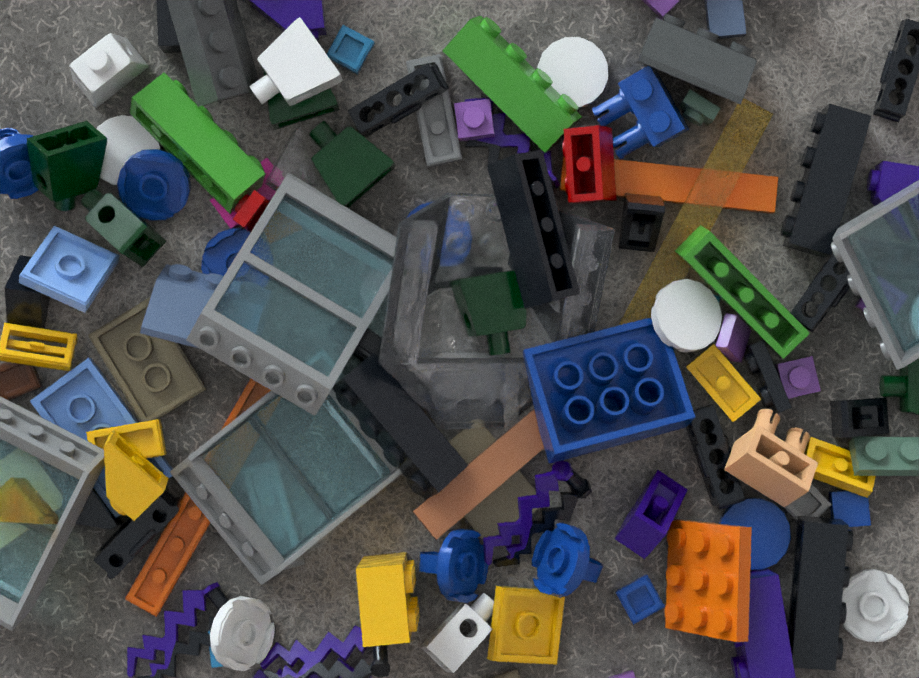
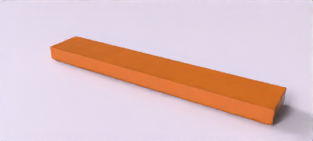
M564 155L559 191H566V161ZM614 159L616 197L624 198L625 193L660 196L663 202L769 214L775 213L778 177Z

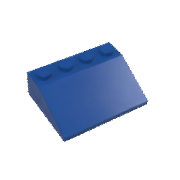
M651 317L522 351L538 429L549 464L683 429L695 419L673 346L669 347L661 341L654 330Z

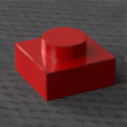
M254 190L250 196L247 194L238 202L235 208L237 214L233 220L251 233L270 201Z

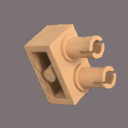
M761 409L757 413L754 427L734 442L724 470L785 508L809 492L818 462L804 454L810 440L808 432H805L802 440H800L803 429L797 427L790 428L786 433L785 441L774 435L780 422L779 414L775 413L772 421H770L773 410Z

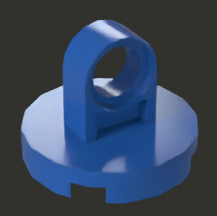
M13 128L0 129V194H8L10 199L32 195L39 190L33 183L27 148V138L33 137V135L20 134Z
M560 522L556 524L557 527L553 531L546 530L541 535L532 557V566L537 568L538 579L533 578L534 585L540 592L559 598L570 595L579 587L582 580L597 583L604 566L602 563L589 557L590 546L586 534L578 527Z
M458 528L451 531L444 539L439 552H420L419 571L437 574L440 592L449 601L469 603L478 596V594L474 593L477 585L485 584L489 565L484 561V548L478 539L481 534L477 531Z

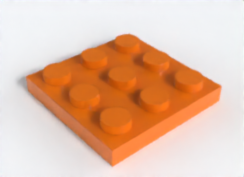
M673 519L667 534L665 628L727 641L748 642L752 527Z

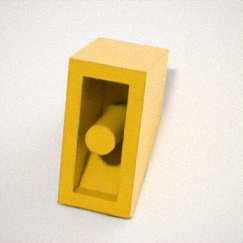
M113 430L104 445L106 497L116 512L123 516L127 514L135 521L165 491L169 478Z

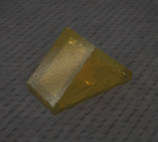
M11 477L0 487V522L58 524L57 514L26 478Z

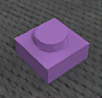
M490 99L454 103L459 142L495 137Z
M813 356L775 364L788 399L821 391Z

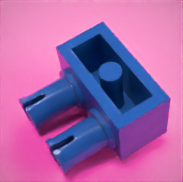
M646 66L619 82L620 89L617 95L592 108L594 115L598 117L609 111V113L597 119L599 124L605 127L629 112L637 117V125L613 138V148H617L627 142L626 145L615 150L620 160L647 143L653 147H660L690 130L656 68Z

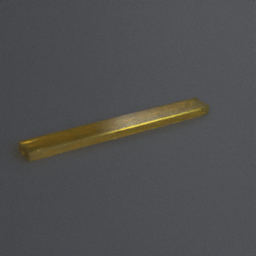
M744 98L741 104L737 103L618 326L650 318L658 291L673 281L685 279L691 267L675 250L700 225L711 231L769 124L773 113Z

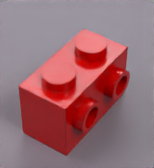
M596 125L563 129L564 140L562 149L566 161L565 190L568 195V203L617 201L612 128Z

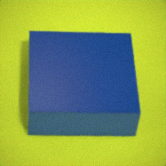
M846 490L829 492V500L832 504L830 506L831 518L842 519L849 527L871 525L868 498Z
M647 574L615 591L633 625L665 607Z

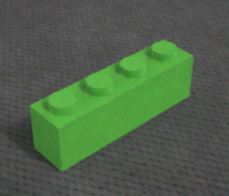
M482 16L470 19L442 51L546 153L564 137L563 129L573 128L582 118L577 112V104L566 94L560 95L551 86L553 83L551 78L541 69L537 68L535 70L525 60L527 58L525 52L514 43L509 44L500 35L501 29L493 20L488 17L483 18Z
M164 72L132 97L130 114L169 153L183 162L187 171L229 214L235 210L238 202L245 195L248 194L250 196L254 190L257 191L262 187L266 173L261 163L254 156H248L238 146L236 138L229 131H223L213 121L212 115L204 106L197 107V104L188 96L187 90L179 81L172 80Z
M700 225L675 250L705 283L783 359L810 334L708 229Z

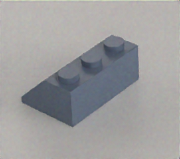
M166 264L156 279L140 333L198 348L186 341L224 276L215 273L203 274L192 271L189 267L181 264ZM232 281L215 311L260 337L265 327L271 291L262 289L254 283Z

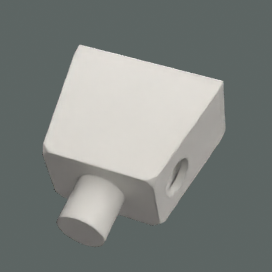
M299 17L258 57L257 60L267 74L249 87L261 104H264L280 92L289 106H292L339 84L343 79L340 72Z
M110 33L74 60L69 67L73 81L93 106L98 108L146 70L149 65L127 38Z
M483 593L471 606L466 603L460 604L420 647L445 672L454 673L492 631V628L486 622L493 614L494 601ZM464 621H467L471 626V631L466 636H463L460 632V625Z

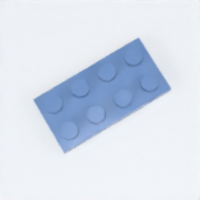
M92 358L84 360L30 400L42 418L88 441L86 434L88 431L139 423ZM164 456L146 458L169 479L173 477L170 473L173 468ZM104 466L93 488L114 517L117 518L121 514L113 509L109 499L106 497Z

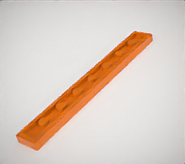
M250 378L223 428L271 390ZM279 395L256 414L265 426L281 401L282 396ZM249 420L209 451L204 459L228 490L232 487L261 436ZM186 492L181 499L179 512L165 527L125 600L155 617L162 610L210 525V521Z

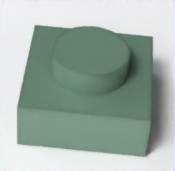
M691 89L678 107L684 111L682 114L684 118L698 126H701L702 123L709 126L721 109Z

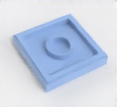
M53 226L20 273L19 283L86 313L117 266L119 255Z

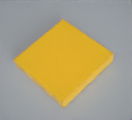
M496 586L491 622L492 631L490 632L487 659L497 662L557 665L565 596L561 598L555 597L534 588Z

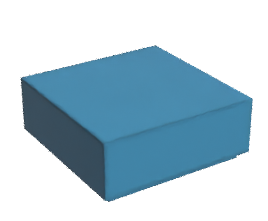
M342 25L327 52V56L331 61L358 75L375 43L373 40Z

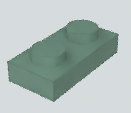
M858 436L852 437L848 442L854 476H919V437Z

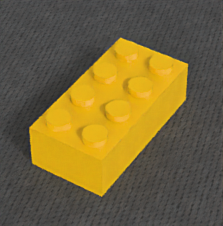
M407 552L363 556L356 567L363 647L410 643L412 632H417L420 618L418 596L411 597V593H414L416 585L415 561L407 560Z

